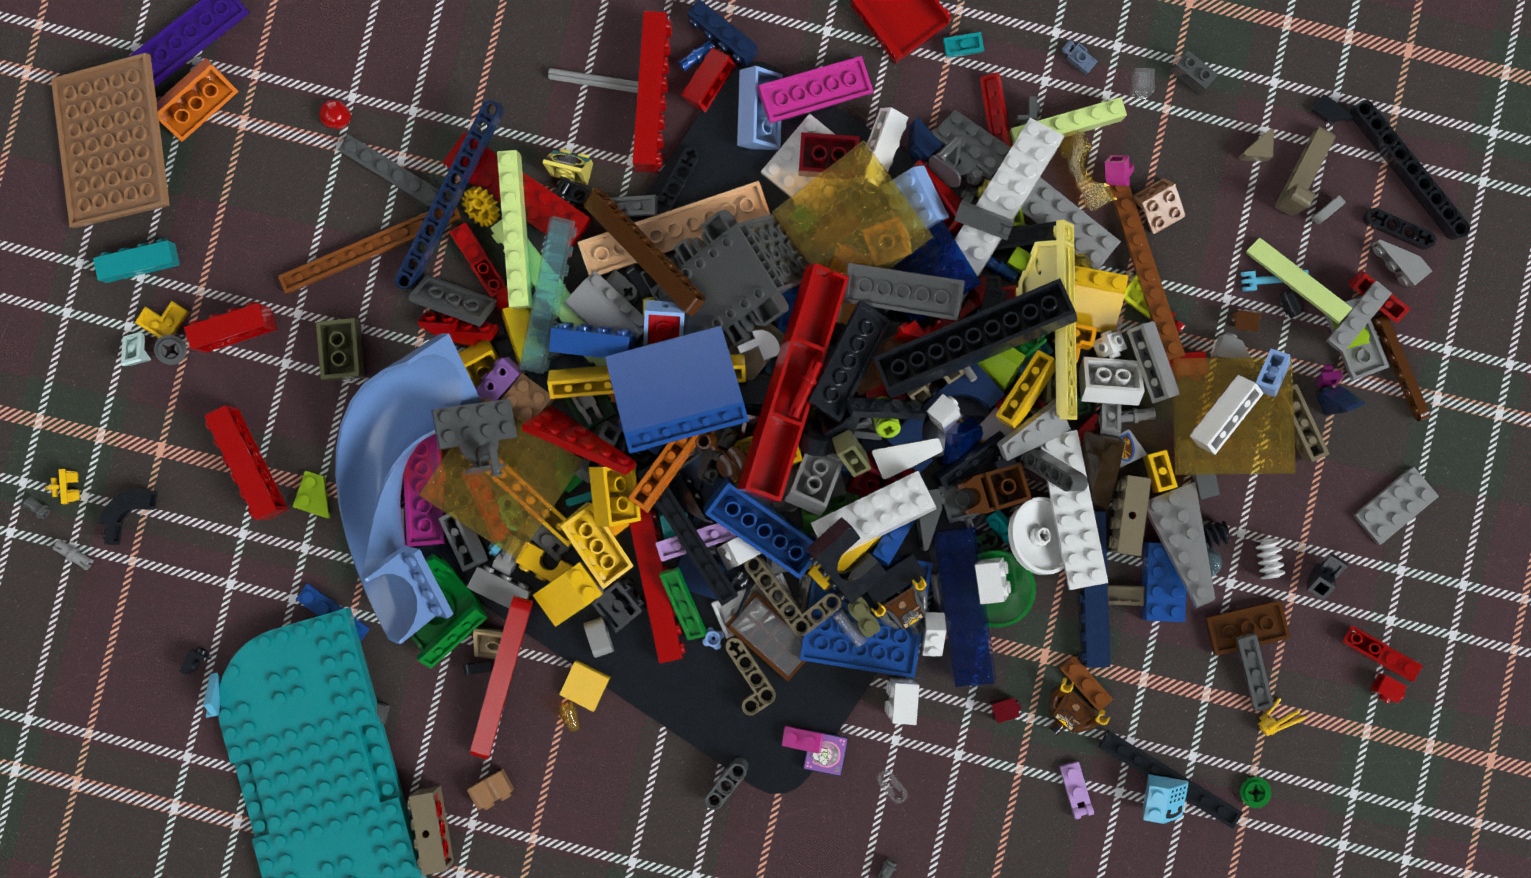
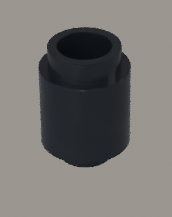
M1291 289L1280 293L1281 298L1278 300L1285 314L1289 315L1290 319L1305 312L1303 309L1304 305L1296 291L1292 292Z

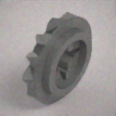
M170 334L163 335L156 341L154 352L162 363L175 365L185 358L187 348L186 343L180 337ZM175 343L176 345L174 350L176 351V353L171 352L170 354H168V356H166L168 351L166 346L170 347Z

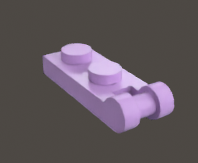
M1075 761L1059 766L1075 820L1080 819L1081 816L1086 814L1088 816L1094 815L1079 762ZM1084 802L1085 807L1078 808L1077 803Z

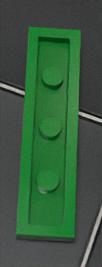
M679 567L661 571L659 576L687 640L706 637V628Z

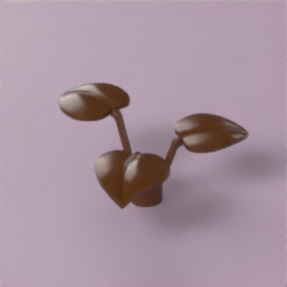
M717 430L698 435L696 444L700 449L711 448L724 454L717 460L718 472L724 478L727 476L731 480L739 482L747 458L745 453L738 447H731L727 452L722 448L716 447L717 437L714 433Z

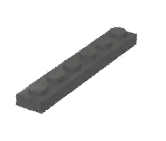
M349 134L338 149L341 153L431 207L439 191L437 188Z

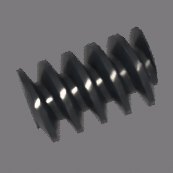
M1222 521V523L1216 522L1214 525L1212 523L1207 524V526L1203 525L1205 541L1210 548H1213V542L1218 547L1221 546V540L1225 545H1228L1229 530L1225 521Z

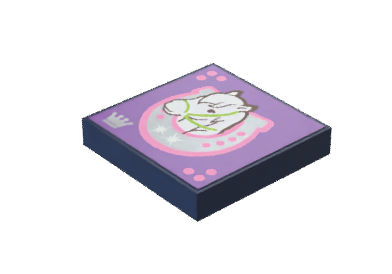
M810 730L824 734L822 748L819 754L806 751L803 769L841 776L848 737Z

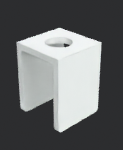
M739 537L716 548L727 571L761 554V552Z

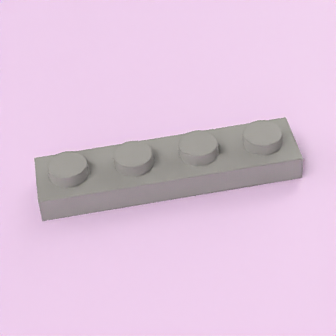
M1378 281L1374 282L1326 342L1340 353L1345 352L1392 293Z

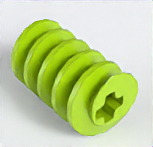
M881 396V397H878V398H876V399H889V398L886 397V396ZM873 418L875 430L879 436L891 438L900 432L901 427L898 419Z

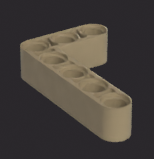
M1320 126L1316 127L1281 192L1275 208L1290 216H1294L1309 207L1315 197V193L1310 191L1309 188L1336 137L1335 134Z
M756 556L744 563L746 571L796 635L803 636L809 634L843 605L840 597L836 593H831L804 612L762 557ZM754 559L759 562L757 570H753L751 567V562ZM766 574L771 578L769 585L763 583V577ZM777 590H780L783 594V598L780 601L776 600L774 596ZM832 596L838 602L835 608L828 604L829 598ZM789 605L795 609L793 616H789L786 612ZM815 609H819L822 612L820 620L815 619L813 616ZM800 621H804L807 625L805 632L800 631L798 628Z

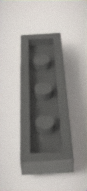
M1253 632L1236 637L1253 710L1256 712L1273 707L1274 704L1257 634Z

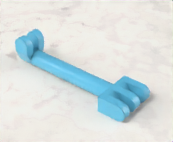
M1255 271L1241 272V277L1249 276V279L1241 280L1242 284H1249L1250 286L1243 287L1242 292L1256 291L1259 284L1284 283L1276 276L1256 277Z

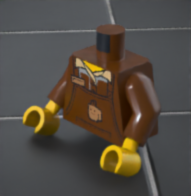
M1063 678L1061 685L1051 694L1050 714L1056 720L1049 728L1056 735H1059L1065 727L1072 733H1080L1100 724L1106 725L1110 720V717H1102L1106 711L1101 710L1099 715L1095 716L1097 713L1072 691L1074 683L1065 685L1067 678Z

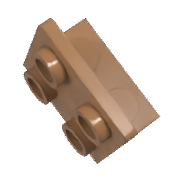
M1165 178L1133 195L1135 204L1143 208L1150 231L1153 234L1185 217L1176 185Z

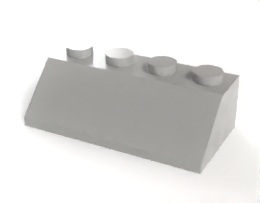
M596 271L589 275L564 302L584 323L593 325L595 329L600 328V326L612 327V331L619 330L620 328L630 329L631 333H636V341L644 334V316Z

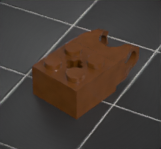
M1021 462L970 476L961 484L955 485L956 490L969 489L975 496L973 505L968 507L967 510L962 511L963 515L972 513L985 514L1032 500Z

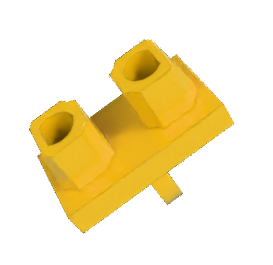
M59 469L60 485H57V478H51V485L45 486V490L52 491V497H58V490L60 489L61 504L63 505L80 500L79 489L68 490V483L79 482L78 472Z

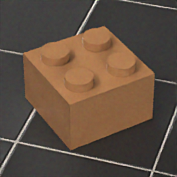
M521 373L502 399H510L513 415L523 423L550 407L555 400L550 399L549 392L523 373Z

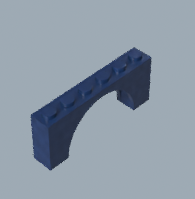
M976 363L970 366L977 376L975 381L970 382L966 374L951 384H948L945 380L946 385L942 389L937 387L931 393L932 398L927 402H922V405L927 415V410L944 394L946 397L966 396L979 401L989 409L1005 394ZM902 419L901 422L903 424L900 426V432L896 436L886 439L891 447L923 441L922 428L924 420ZM929 458L911 467L914 472L918 471L920 473L933 460Z
M717 477L713 486L703 480L701 481L700 488L703 489L701 494L704 497L703 502L705 505L724 479ZM691 514L689 520L697 530L702 520ZM688 553L677 556L676 562H679L678 567L689 591L717 599Z

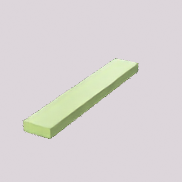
M1260 237L1246 251L1247 255L1337 324L1352 310V307Z

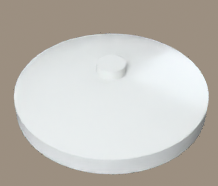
M1037 497L1022 502L1014 510L1008 527L1009 544L1015 558L1026 570L1034 574L1049 575L1063 570L1064 565L1051 500L1045 497Z

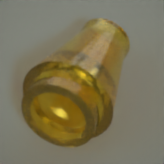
M573 702L560 705L558 707V714L569 731L574 732L580 729L576 705H573Z

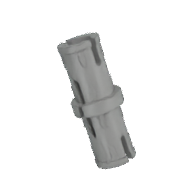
M61 539L54 544L56 546H53L54 551L66 557L67 561L76 563L84 570H88L94 561L82 554L80 549L71 547Z

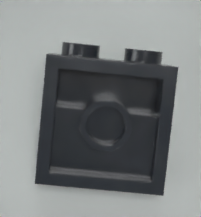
M624 577L619 579L591 603L615 633L647 608L646 598L642 594H637L633 589V582Z

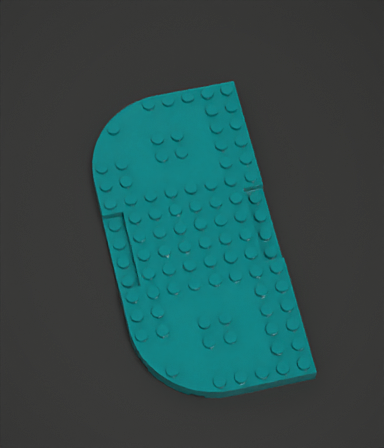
M351 607L270 630L246 643L231 659L222 676L219 686L220 714L218 718L231 764H235L255 837L252 839L262 878H427L426 875H422V870L418 868L419 852L414 846L415 834L411 828L410 816L384 724H381L380 717L377 715L378 703Z

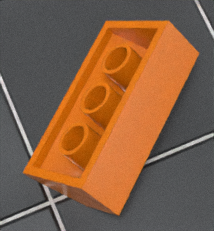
M206 57L157 101L159 121L183 142L239 91Z

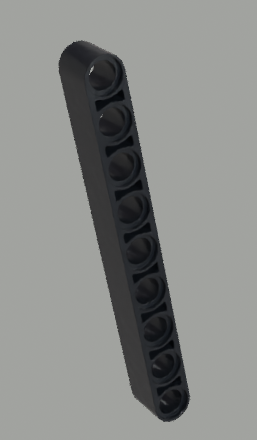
M1363 100L1353 106L1350 110V114L1353 116L1352 120L1444 235L1450 240H1456L1468 235L1470 232L1469 223L1374 104L1369 100ZM1359 107L1364 110L1365 114L1360 112ZM1371 122L1376 125V129L1372 127ZM1383 137L1388 140V144L1384 142ZM1395 152L1400 155V159L1396 157ZM1407 167L1411 168L1412 174L1408 172ZM1419 182L1423 183V189L1420 187ZM1431 196L1435 198V204L1432 202ZM1443 212L1447 213V219L1444 217ZM1455 227L1459 228V234L1456 232Z

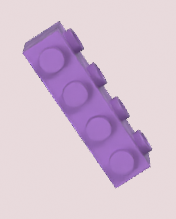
M509 357L499 358L493 364V370L490 373L484 374L480 379L482 381L478 387L475 386L481 403L502 400L521 373L525 374Z

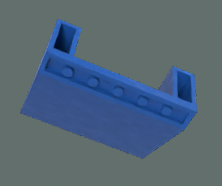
M721 326L605 356L625 439L631 454L749 421Z

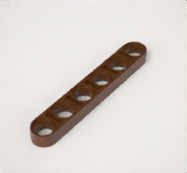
M1385 314L1375 317L1373 319L1374 327L1414 418L1419 422L1429 418V409L1389 318Z

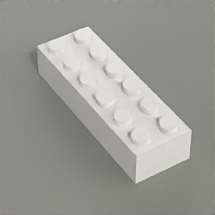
M916 471L812 522L811 525L817 538H819L841 517L845 519L860 536V539L845 552L847 553L936 510V506L919 472Z

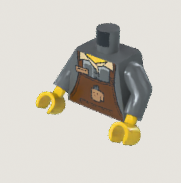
M920 576L921 581L919 583H916L913 579L912 583L914 586L910 585L906 588V591L898 596H893L884 605L877 602L879 608L877 610L871 608V611L887 626L894 629L901 628L902 630L910 627L914 635L921 633L924 627L919 620L926 616L925 611L927 610L925 580L922 576Z

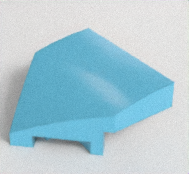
M213 673L209 676L203 706L207 709L206 718L220 714L219 686L222 679L218 673Z

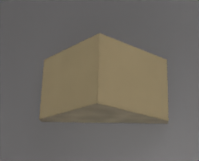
M1272 128L1269 129L1237 158L1244 161L1267 162L1273 158L1274 130Z

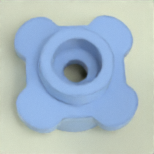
M710 627L706 630L707 635L703 639V644L714 647L717 650L721 647L720 643L725 635L723 631L718 632Z

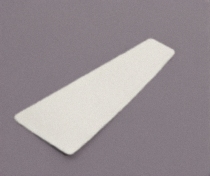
M936 438L876 449L872 453L882 478L887 479L942 452L943 448L940 440Z

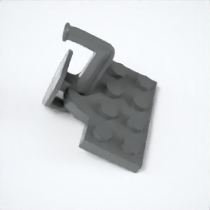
M954 110L932 132L943 144L944 148L929 158L928 166L948 187H958L961 182V175L969 174L975 169L991 180L1011 147L957 110Z
M510 399L431 410L438 449L458 447L461 455L473 463V468L463 471L464 475H477L492 471L490 473L491 476L503 474L501 469L506 466L505 463L500 464L497 452L499 441L517 438Z

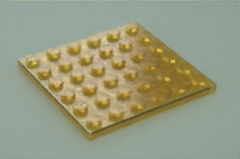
M865 141L854 147L772 212L809 264L817 263L831 269L830 272L836 271L846 276L848 263L891 269L934 237Z
M1267 357L1172 359V372L1180 392L1179 395L1173 397L1175 475L1296 474L1292 357H1290V366L1276 397L1263 394L1215 455L1199 447L1190 435L1238 375L1256 383Z
M484 397L483 400L481 401V403H482V402H489V401H491V400H489L488 398ZM514 416L517 438L499 441V448L497 450L500 464L505 463L506 466L501 469L502 475L491 476L490 473L492 471L477 475H464L463 471L473 468V463L461 455L458 447L450 448L419 496L519 560L574 477L583 460L566 449L522 431V426L525 422Z

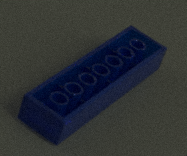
M975 526L937 530L933 535L955 687L994 684L997 676L986 604H980L975 564L980 560Z

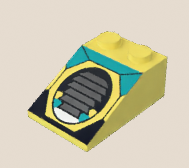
M560 149V151L553 150L543 160L544 166L552 177L560 178V176H563L573 182L588 185L593 162L589 159L588 155L579 153L577 156L571 154L568 150Z

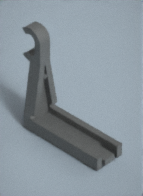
M967 184L962 192L961 198L963 200L959 205L954 221L1007 240L1015 220L972 205L978 189Z

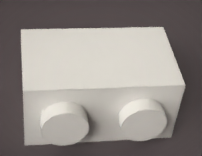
M942 394L927 410L931 422L946 434L961 415L959 412L960 408L957 406L958 402L953 397L949 396L947 398Z
M925 612L924 630L921 636L923 656H942L946 636L945 613Z

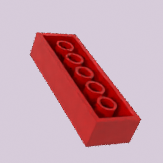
M224 405L205 415V425L215 437L214 443L218 449H221L223 454L222 460L226 466H229L232 472L231 478L235 484H238L240 488L239 494L249 506V515L255 520H270L288 511L289 509L239 408Z

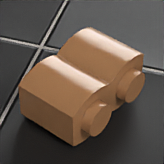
M501 769L469 787L467 792L477 810L483 808L486 811L495 805L494 801L498 799L504 801L512 796L510 792L514 790V787L504 769Z

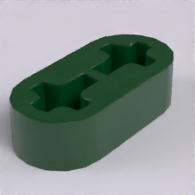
M985 531L968 540L963 546V551L967 556L974 557L981 552L995 547L998 543V536L993 531ZM987 534L994 537L991 545L990 543L982 544V541L986 540ZM970 543L972 545L979 543L980 546L975 549L976 553L968 552L967 549L970 548Z

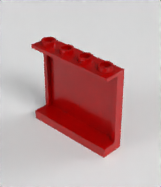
M940 0L850 1V6L895 64L948 26L951 21V13L946 7L943 8L939 3Z

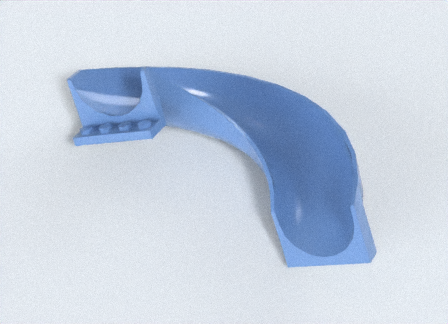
M449 333L436 335L366 381L350 400L338 434L335 478L339 510L346 540L355 568L375 615L388 640L397 644L403 643L435 616L448 619L453 615L420 549L408 547L405 544L400 506L403 473L407 461L422 440L436 434L431 410L481 403L479 395Z

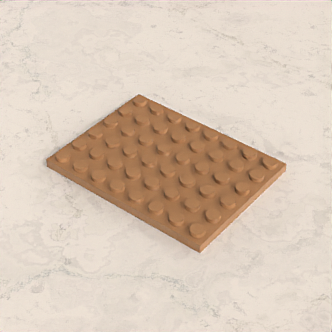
M142 53L51 78L69 227L78 228L170 206L150 54Z

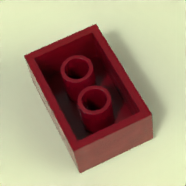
M801 132L798 176L856 180L860 136Z

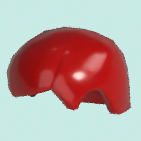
M328 100L321 105L319 120L324 126L341 130L349 124L351 113L344 103L338 100Z

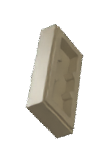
M1108 585V605L1144 606L1145 586Z

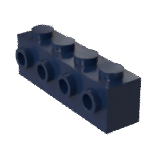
M697 0L687 12L690 25L695 29L701 30L707 39L716 42L717 46L722 51H727L737 63H742L747 67L757 56V44L702 0Z

